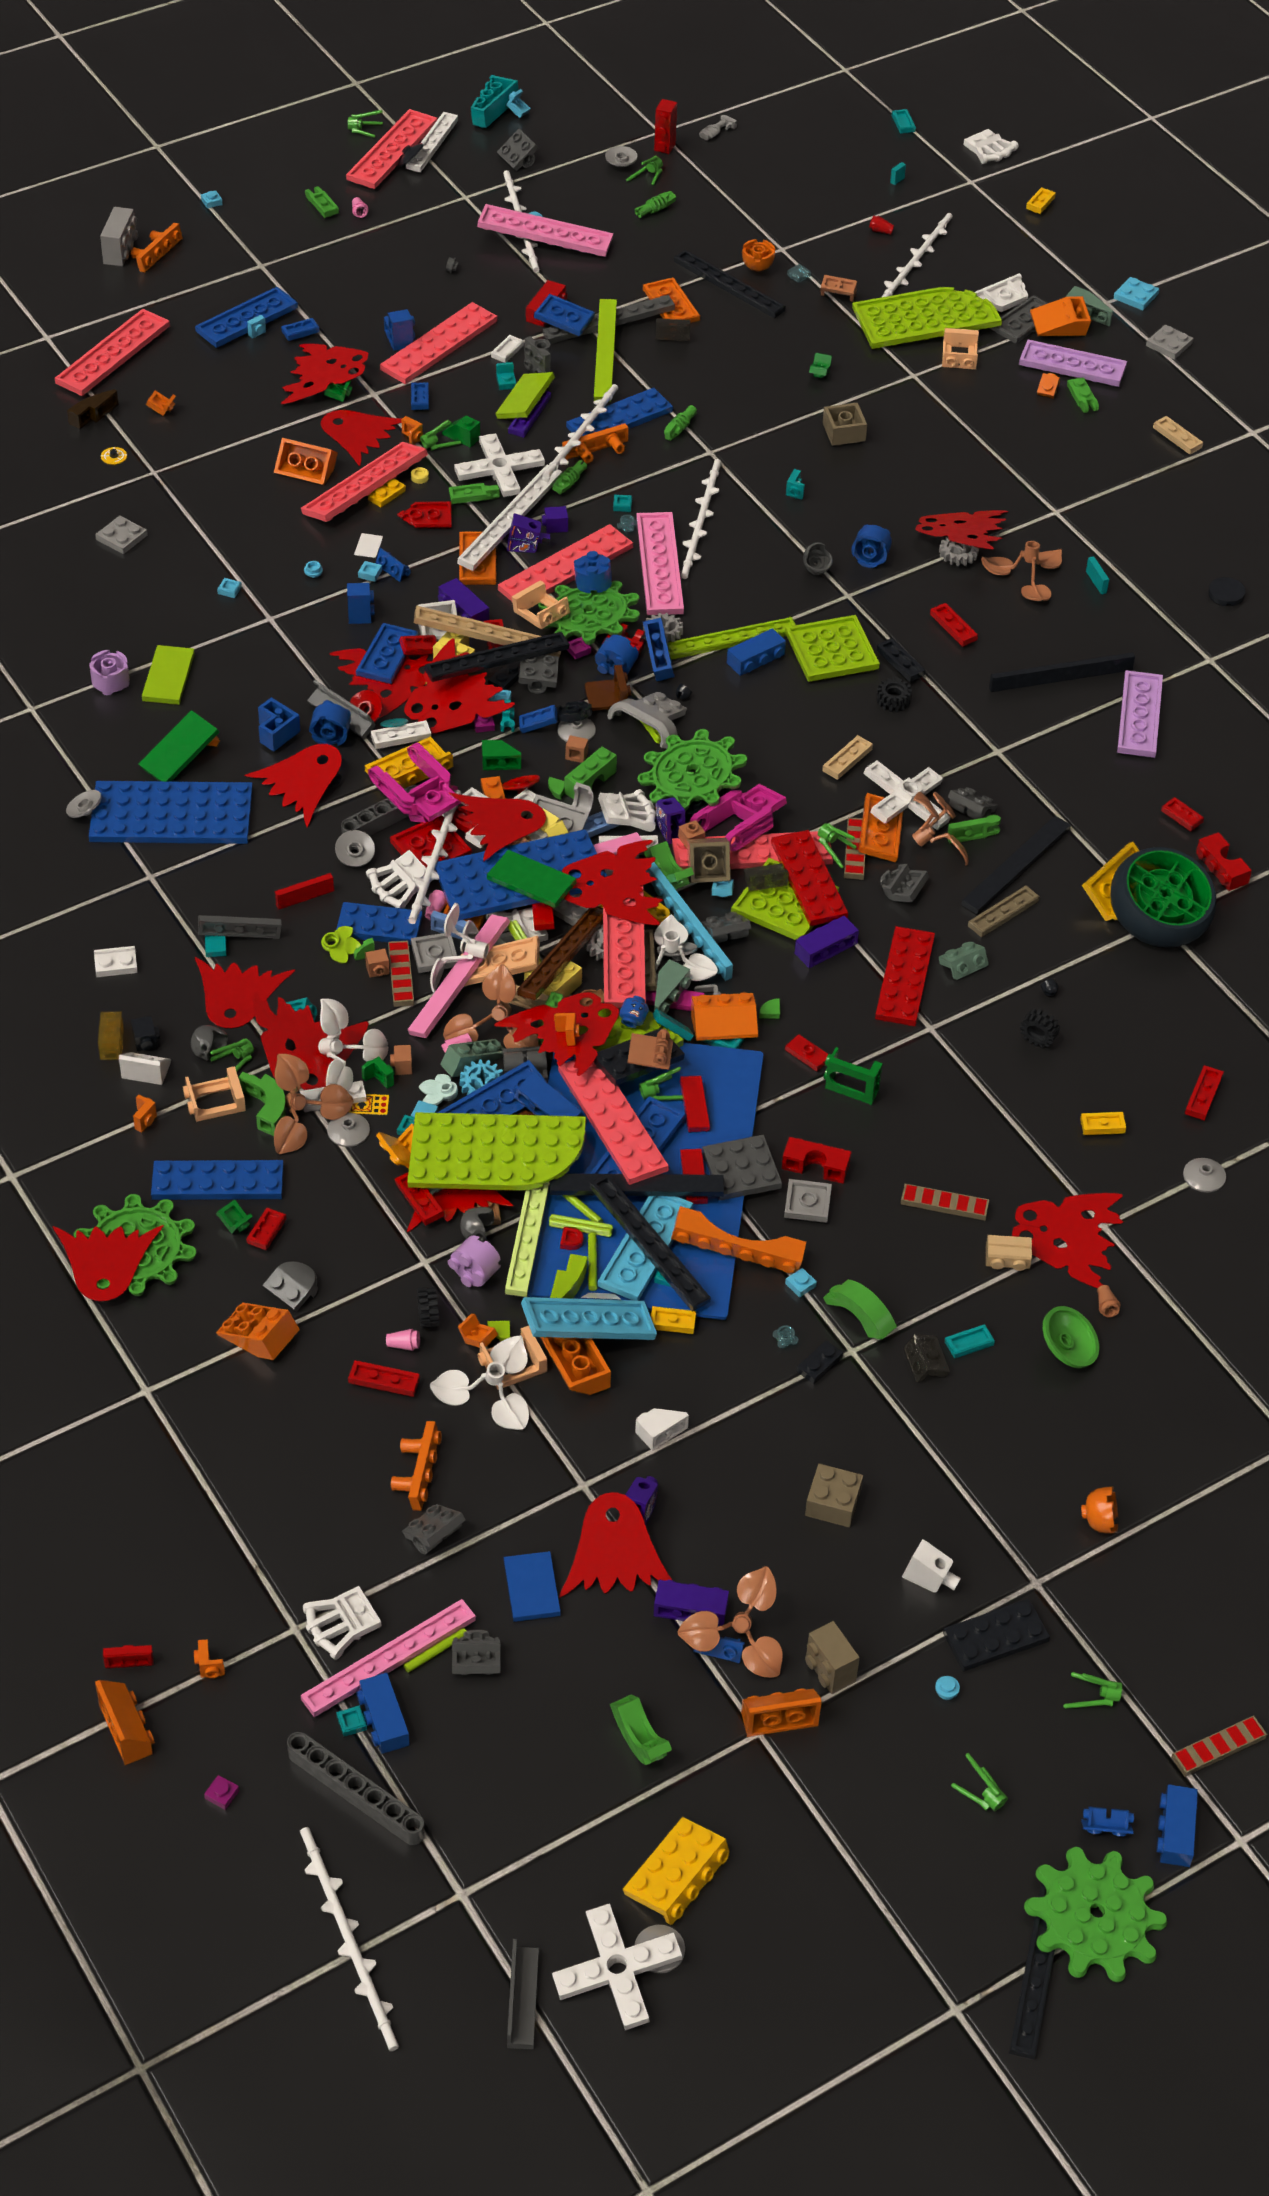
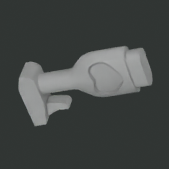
M721 115V121L705 127L700 131L699 136L704 140L712 139L720 133V129L723 126H726V130L737 128V120L727 115Z

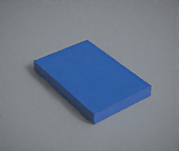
M552 294L546 297L534 313V318L577 336L583 333L595 316V312Z
M550 1551L504 1557L513 1622L560 1616V1606Z

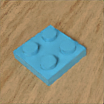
M1129 277L1114 293L1113 299L1143 311L1159 294V288Z

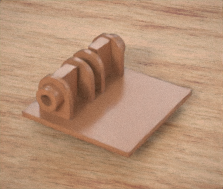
M661 1029L657 1033V1037L632 1033L627 1063L669 1070L673 1040L669 1039V1032L666 1029Z

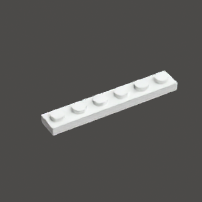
M447 112L441 114L422 140L423 148L414 158L406 163V169L414 172H421L458 122V115Z

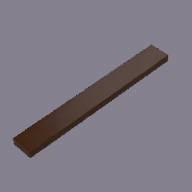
M598 906L596 908H589L520 985L517 989L518 996L535 1001L602 926L603 908Z

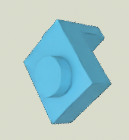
M521 89L517 92L513 91L509 95V101L506 104L519 118L526 115L531 109L520 99L523 93Z

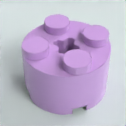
M104 650L93 655L89 666L92 685L97 690L102 691L104 695H111L113 692L120 691L129 686L128 662L123 653L119 651L110 653V650Z
M475 1235L469 1236L451 1254L448 1260L449 1267L455 1270L461 1277V1282L466 1287L484 1285L501 1267L498 1264L501 1259L496 1249L486 1240L484 1242L479 1241L480 1237Z

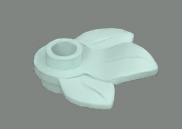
M438 1074L435 1080H425L419 1085V1089L427 1094L423 1102L438 1105L443 1100L451 1101L458 1094L456 1083L451 1082V1078L446 1074Z

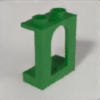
M836 1047L832 1054H828L825 1061L827 1066L823 1077L826 1080L825 1089L872 1105L880 1089L883 1063L874 1061L870 1070L838 1059L839 1048ZM836 1072L865 1081V1093L835 1082L833 1079L836 1076Z

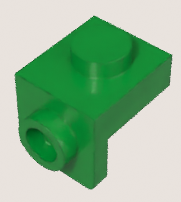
M815 353L814 363L810 366L809 373H813V376L820 378L830 373L832 355Z
M351 380L347 381L346 384L330 383L324 395L344 402L346 396H350L353 388L350 386Z
M379 1056L362 1065V1079L364 1081L376 1077L387 1089L394 1085L395 1073L390 1065H386Z
M235 1199L216 1213L231 1234L237 1230L241 1233L251 1225L249 1221L253 1217L251 1213L246 1215Z

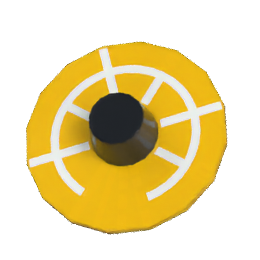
M119 447L107 448L101 453V460L112 465L120 464L127 458V452Z

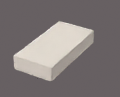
M509 335L491 352V357L506 363L524 346V340Z

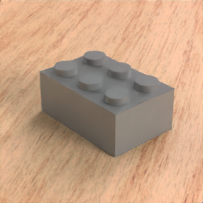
M113 208L100 235L103 264L123 266L125 261L128 260L129 252L133 248L134 241L138 238V231L135 229L137 219L134 216L133 209Z

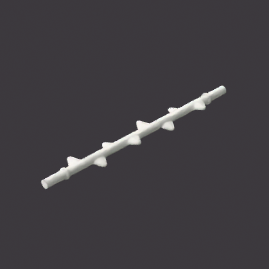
M506 170L503 174L510 196L504 198V200L511 202L515 211H525L526 207L519 204L516 192L520 191L521 187L514 185L510 172ZM521 237V239H524L526 249H522L521 252L529 256L533 272L537 273L540 269L533 248L537 247L538 244L530 239Z
M951 213L946 214L931 234L922 235V238L926 241L920 249H910L914 256L905 267L896 268L900 274L893 282H884L888 289L884 291L882 297L892 296L900 284L905 286L909 284L905 277L913 267H921L922 264L919 262V259L925 252L933 253L935 251L931 246L938 235H946L948 233L945 228L953 217Z
M613 384L604 393L602 399L594 401L596 407L591 413L581 414L585 421L576 432L568 434V437L571 439L564 447H555L559 454L553 462L549 463V467L543 473L545 479H548L558 469L559 465H568L569 461L565 457L573 446L581 445V441L578 440L585 431L595 430L591 423L599 413L607 412V409L604 407L618 390L616 384Z
M719 459L714 460L710 477L702 480V484L707 485L704 497L696 498L695 502L701 505L697 520L689 523L690 527L695 528L692 539L683 541V545L689 548L686 559L683 562L684 566L681 573L683 579L688 578L690 568L693 565L692 561L701 559V555L695 553L699 538L707 535V531L702 530L705 518L714 515V512L708 510L711 496L720 491L719 488L714 487L721 465V460Z
M455 790L454 793L461 794V791ZM458 806L442 814L444 821L441 829H433L431 832L437 840L431 856H422L421 860L428 865L423 879H414V882L419 887L415 902L412 904V911L408 919L410 924L416 923L419 912L422 910V905H431V902L425 895L430 881L439 880V875L435 871L439 857L448 856L447 852L443 849V844L447 833L456 832L458 829L451 823Z
M305 1827L300 1830V1833L308 1850L307 1855L312 1860L305 1868V1873L319 1877L328 1899L321 1906L323 1912L334 1914L345 1941L338 1949V1954L352 1958L361 1983L355 1988V1993L368 1997L378 2022V2029L382 2031L389 2051H395L399 2048V2045L390 2026L391 2021L386 2016L393 2009V2005L380 2001L369 1974L376 1966V1961L363 1959L352 1933L359 1926L358 1921L346 1918L336 1894L338 1888L343 1884L342 1879L329 1877L320 1855V1848L316 1846L310 1828Z

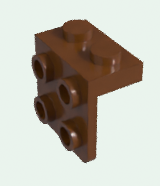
M614 665L613 680L585 683L588 704L592 705L593 711L610 709L613 704L628 699L631 696L630 685L626 684L628 683L627 672H623L622 665Z

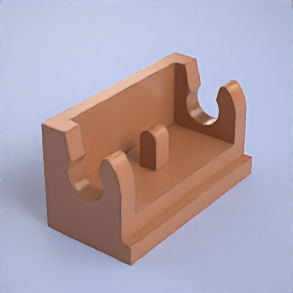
M824 275L820 288L821 296H825V291L850 296V301L854 302V297L857 294V281Z

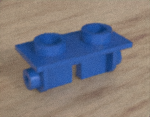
M382 548L379 549L375 563L382 565V569L399 582H401L402 576H408L411 573L409 566L401 563L390 552H386Z
M725 1636L724 1638L720 1637L718 1645L712 1650L703 1652L694 1649V1652L740 1663L745 1642H741V1639Z
M1089 1806L1088 1809H1083L1081 1823L1083 1829L1087 1830V1832L1100 1834L1102 1831L1112 1832L1116 1836H1126L1127 1833L1133 1834L1132 1826L1129 1823H1133L1134 1813H1129V1810L1111 1809V1816L1108 1818L1106 1817V1808Z

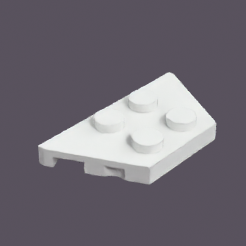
M1020 273L975 292L978 297L988 299L996 310L1000 312L1017 306L1028 299V293L1025 290V284L1022 283Z

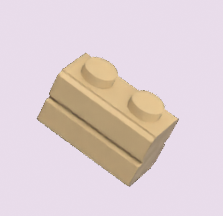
M987 1236L986 1266H990L993 1269L1014 1268L1017 1271L1030 1269L1032 1260L1031 1237Z

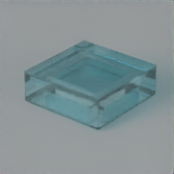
M798 264L787 270V275L799 283L810 277L811 271Z

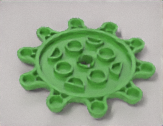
M612 581L611 587L600 593H597V590L585 593L578 588L573 589L566 585H559L555 587V593L558 596L556 599L559 601L567 597L570 613L543 629L558 628L555 633L562 632L566 639L571 636L582 637L585 644L594 643L596 636L603 633L621 636L623 632L621 623L636 622L639 619V611L628 608L638 603L639 595L637 593H619L622 589L620 581ZM538 603V607L541 611L547 608L542 603Z
M706 729L696 731L694 737L688 741L681 740L678 735H670L666 738L668 748L664 752L649 751L644 755L646 763L652 765L653 768L648 772L641 773L637 779L642 786H656V789L649 795L650 800L654 804L660 799L673 797L682 805L685 811L688 810L693 801L704 800L709 806H715L719 802L718 792L721 789H737L740 787L741 778L732 774V772L746 765V755H732L729 753L734 747L735 740L733 737L727 736L717 742H712L708 739L709 732ZM692 769H694V770H696V771H695L696 773L694 774V772H689V771L692 770Z
M130 1194L125 1198V1205L121 1210L112 1211L105 1205H98L93 1209V1215L98 1220L96 1227L100 1228L107 1238L119 1226L123 1228L125 1238H127L136 1230H139L138 1237L146 1232L164 1225L144 1253L128 1286L129 1292L133 1296H141L145 1291V1284L152 1279H159L166 1285L174 1284L178 1276L172 1265L178 1261H192L196 1256V1249L193 1246L185 1245L181 1242L184 1236L193 1232L195 1224L191 1219L172 1220L169 1217L174 1208L171 1200L163 1199L155 1207L146 1208L141 1204L139 1195ZM79 1228L77 1230L81 1231L89 1239L93 1228ZM101 1279L96 1285L99 1289H106L109 1287L110 1282L107 1279Z
M1073 1847L1067 1851L1068 1868L1065 1871H1058L1047 1864L1040 1865L1037 1868L1036 1877L1046 1887V1895L1040 1898L1032 1897L1027 1899L1024 1909L1030 1916L1040 1917L1047 1924L1045 1933L1037 1938V1947L1046 1953L1054 1949L1065 1950L1070 1957L1068 1970L1072 1976L1082 1978L1087 1973L1089 1966L1098 1964L1104 1967L1109 1979L1114 1982H1121L1126 1977L1124 1967L1126 1958L1135 1957L1145 1964H1151L1155 1961L1157 1957L1156 1950L1149 1944L1145 1936L1150 1930L1164 1929L1167 1925V1918L1163 1912L1150 1909L1144 1902L1145 1897L1154 1889V1882L1151 1877L1141 1876L1137 1879L1126 1877L1121 1871L1123 1864L1122 1856L1116 1851L1107 1853L1101 1864H1094L1086 1858L1083 1850L1079 1847ZM1099 1907L1103 1916L1099 1918L1093 1916L1090 1909Z

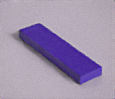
M544 392L527 418H515L508 428V433L524 438L550 400L551 392Z

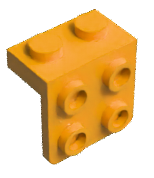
M411 1123L399 1138L379 1132L376 1135L380 1140L379 1144L384 1150L389 1152L391 1161L396 1165L401 1164L409 1169L414 1124Z

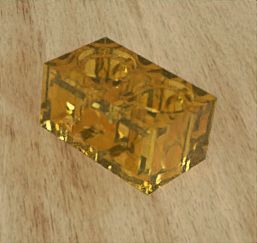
M122 1011L100 1013L98 1037L100 1060L119 1059V1055L122 1054L124 1033Z

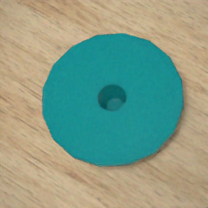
M404 718L385 720L380 725L383 727H397L405 725L409 721Z

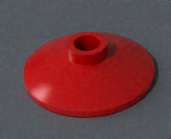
M363 690L351 698L350 703L365 713L370 708L367 714L374 723L379 719L383 703L377 693L371 690Z
M527 775L514 778L502 784V788L504 790L517 791L520 794L525 789L529 790V787L536 784L540 780V776Z

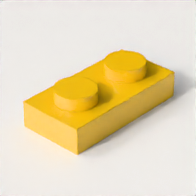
M1041 187L1027 202L1026 209L1041 214L1055 199L1056 192Z
M391 479L384 483L382 487L372 491L368 495V500L382 508L404 493L406 485L396 479Z
M1123 1112L1081 1113L1080 1120L1083 1135L1123 1134L1126 1132Z
M652 1306L651 1319L656 1330L694 1334L696 1311Z

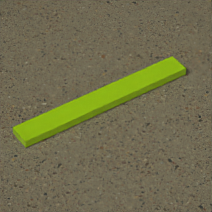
M600 299L594 401L602 399L604 393L612 386L617 300Z
M789 617L676 640L675 642L671 641L668 642L670 657L672 660L731 648L772 628L781 637L786 636L785 627L795 626L796 624L793 618Z

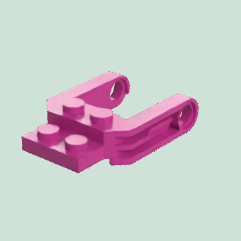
M418 742L409 746L407 752L410 759L430 779L411 789L409 793L379 766H374L368 770V775L373 784L403 814H422L430 822L461 804V801L449 794L454 793L450 789V773Z
M758 784L745 793H742V790H732L719 798L717 805H708L691 817L690 822L694 820L699 822L702 819L700 826L706 832L731 815H737V817L744 821L735 826L725 836L729 840L730 850L737 851L773 828V812L787 804L785 796ZM736 837L733 844H731L732 839Z

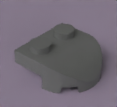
M900 864L897 870L892 872L887 870L882 875L880 882L885 895L890 900L913 902L928 880L929 874L927 871L910 870L908 864Z
M294 1261L285 1262L276 1268L263 1286L297 1312L310 1296L315 1297L318 1291L317 1274L306 1264Z
M469 1630L464 1632L463 1637L459 1639L455 1637L453 1639L452 1674L490 1675L500 1673V1640L498 1637H490L489 1632L485 1630Z

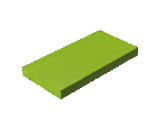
M554 373L523 374L495 413L497 419L527 418L555 378Z
M157 645L142 693V701L180 705L195 654L193 648Z

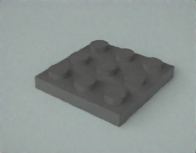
M764 1135L702 1146V1153L710 1175H724V1197H719V1200L782 1188L780 1176Z

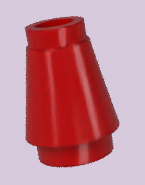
M878 215L872 217L869 228L875 232L891 235L894 225Z

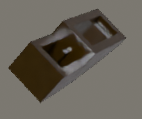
M113 389L93 395L67 410L69 424L81 429L91 420L97 423L119 405L117 390Z

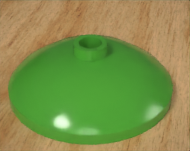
M1058 1306L1045 1315L1043 1320L1044 1339L1048 1348L1057 1359L1074 1368L1088 1367L1097 1359L1099 1354L1097 1334L1091 1323L1080 1312L1070 1307Z

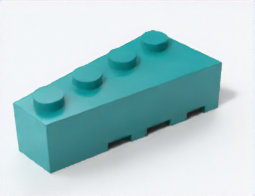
M495 75L489 77L490 81L486 82L485 89L481 90L480 97H477L471 106L473 125L487 128L508 109L506 104L509 101V95L513 91L517 92L519 90L517 80Z

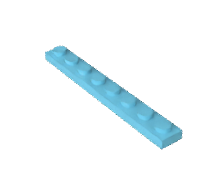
M653 862L651 868L647 869L646 872L651 877L657 878V880L650 882L656 894L662 897L666 907L674 913L675 919L681 922L687 929L688 935H691L697 948H701L704 955L715 963L718 969L717 974H720L725 981L731 979L733 964L655 862Z

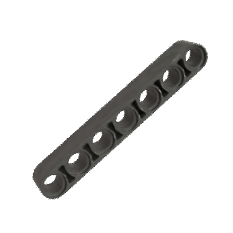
M295 1732L288 1737V1755L292 1762L405 1843L417 1845L423 1841L425 1835L424 1820L418 1813L305 1733ZM297 1746L303 1747L302 1749H294ZM317 1759L322 1760V1761L319 1762V1763H314V1762H313L314 1760H317ZM334 1773H340V1774H341V1775H339V1776H332V1774H334ZM355 1786L360 1787V1788L357 1789V1790H352V1789H351L352 1787H355ZM372 1800H378V1801H379L378 1803H375V1804L370 1803V1801H372ZM398 1814L397 1817H390L389 1815ZM412 1827L418 1828L416 1831H409L408 1829Z

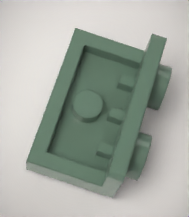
M966 942L962 944V947L948 950L944 955L938 957L941 965L951 968L953 979L956 980L988 966L985 947L974 942Z

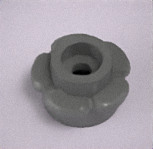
M449 257L445 270L450 273L456 271L458 265L455 257L454 259Z

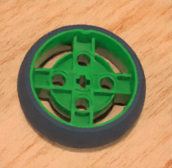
M1165 847L1140 850L1125 859L1113 876L1110 889L1113 911L1121 925L1142 942L1158 947H1179L1199 938L1212 923L1216 912L1217 898L1214 884L1202 865L1181 851Z

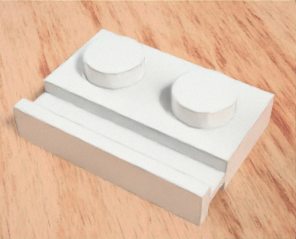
M135 946L94 950L96 977L138 973Z

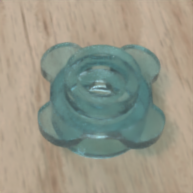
M623 515L620 518V523L617 524V528L632 532L634 526L637 525V520L631 515Z
M781 1326L773 1332V1337L777 1339V1345L780 1348L798 1343V1337L795 1336V1331L790 1326Z

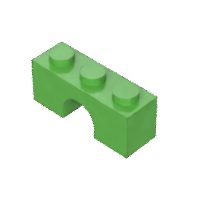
M604 747L599 748L565 776L564 794L574 799V786L576 782L590 786L591 790L596 778L605 782L616 773L617 755Z

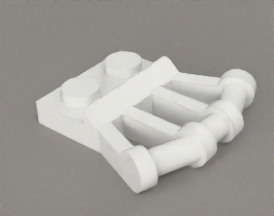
M989 129L964 139L963 144L977 154L982 164L988 161L998 162L1003 157L1007 158L1019 147L1016 141L1009 142L1001 139L999 133L995 134Z
M641 789L623 795L621 792L619 794L600 793L598 800L607 824L628 825L649 832L655 829L656 811L654 810L653 802L645 797V793Z
M408 850L395 861L392 860L387 866L368 869L366 875L370 879L371 890L380 896V900L383 903H388L395 908L404 909L412 896L419 891V887L414 882V879H423L426 867ZM392 873L383 881L379 882L378 877ZM398 879L402 881L390 891H385L387 887ZM408 888L401 899L394 898Z
M532 907L519 911L514 909L511 913L494 912L485 915L487 920L491 915L508 917L509 921L517 920L527 938L538 936L540 942L548 940L546 930L534 931ZM510 932L503 933L494 945L504 944L515 939Z
M359 1586L333 1599L307 1602L303 1605L308 1633L314 1636L313 1641L316 1646L322 1647L329 1652L330 1657L334 1660L339 1659L344 1650L355 1639L360 1640L361 1636L382 1626L381 1620ZM335 1609L316 1619L317 1611ZM339 1618L343 1621L324 1632L320 1629ZM346 1631H349L337 1645H334L332 1642L329 1641L330 1639Z

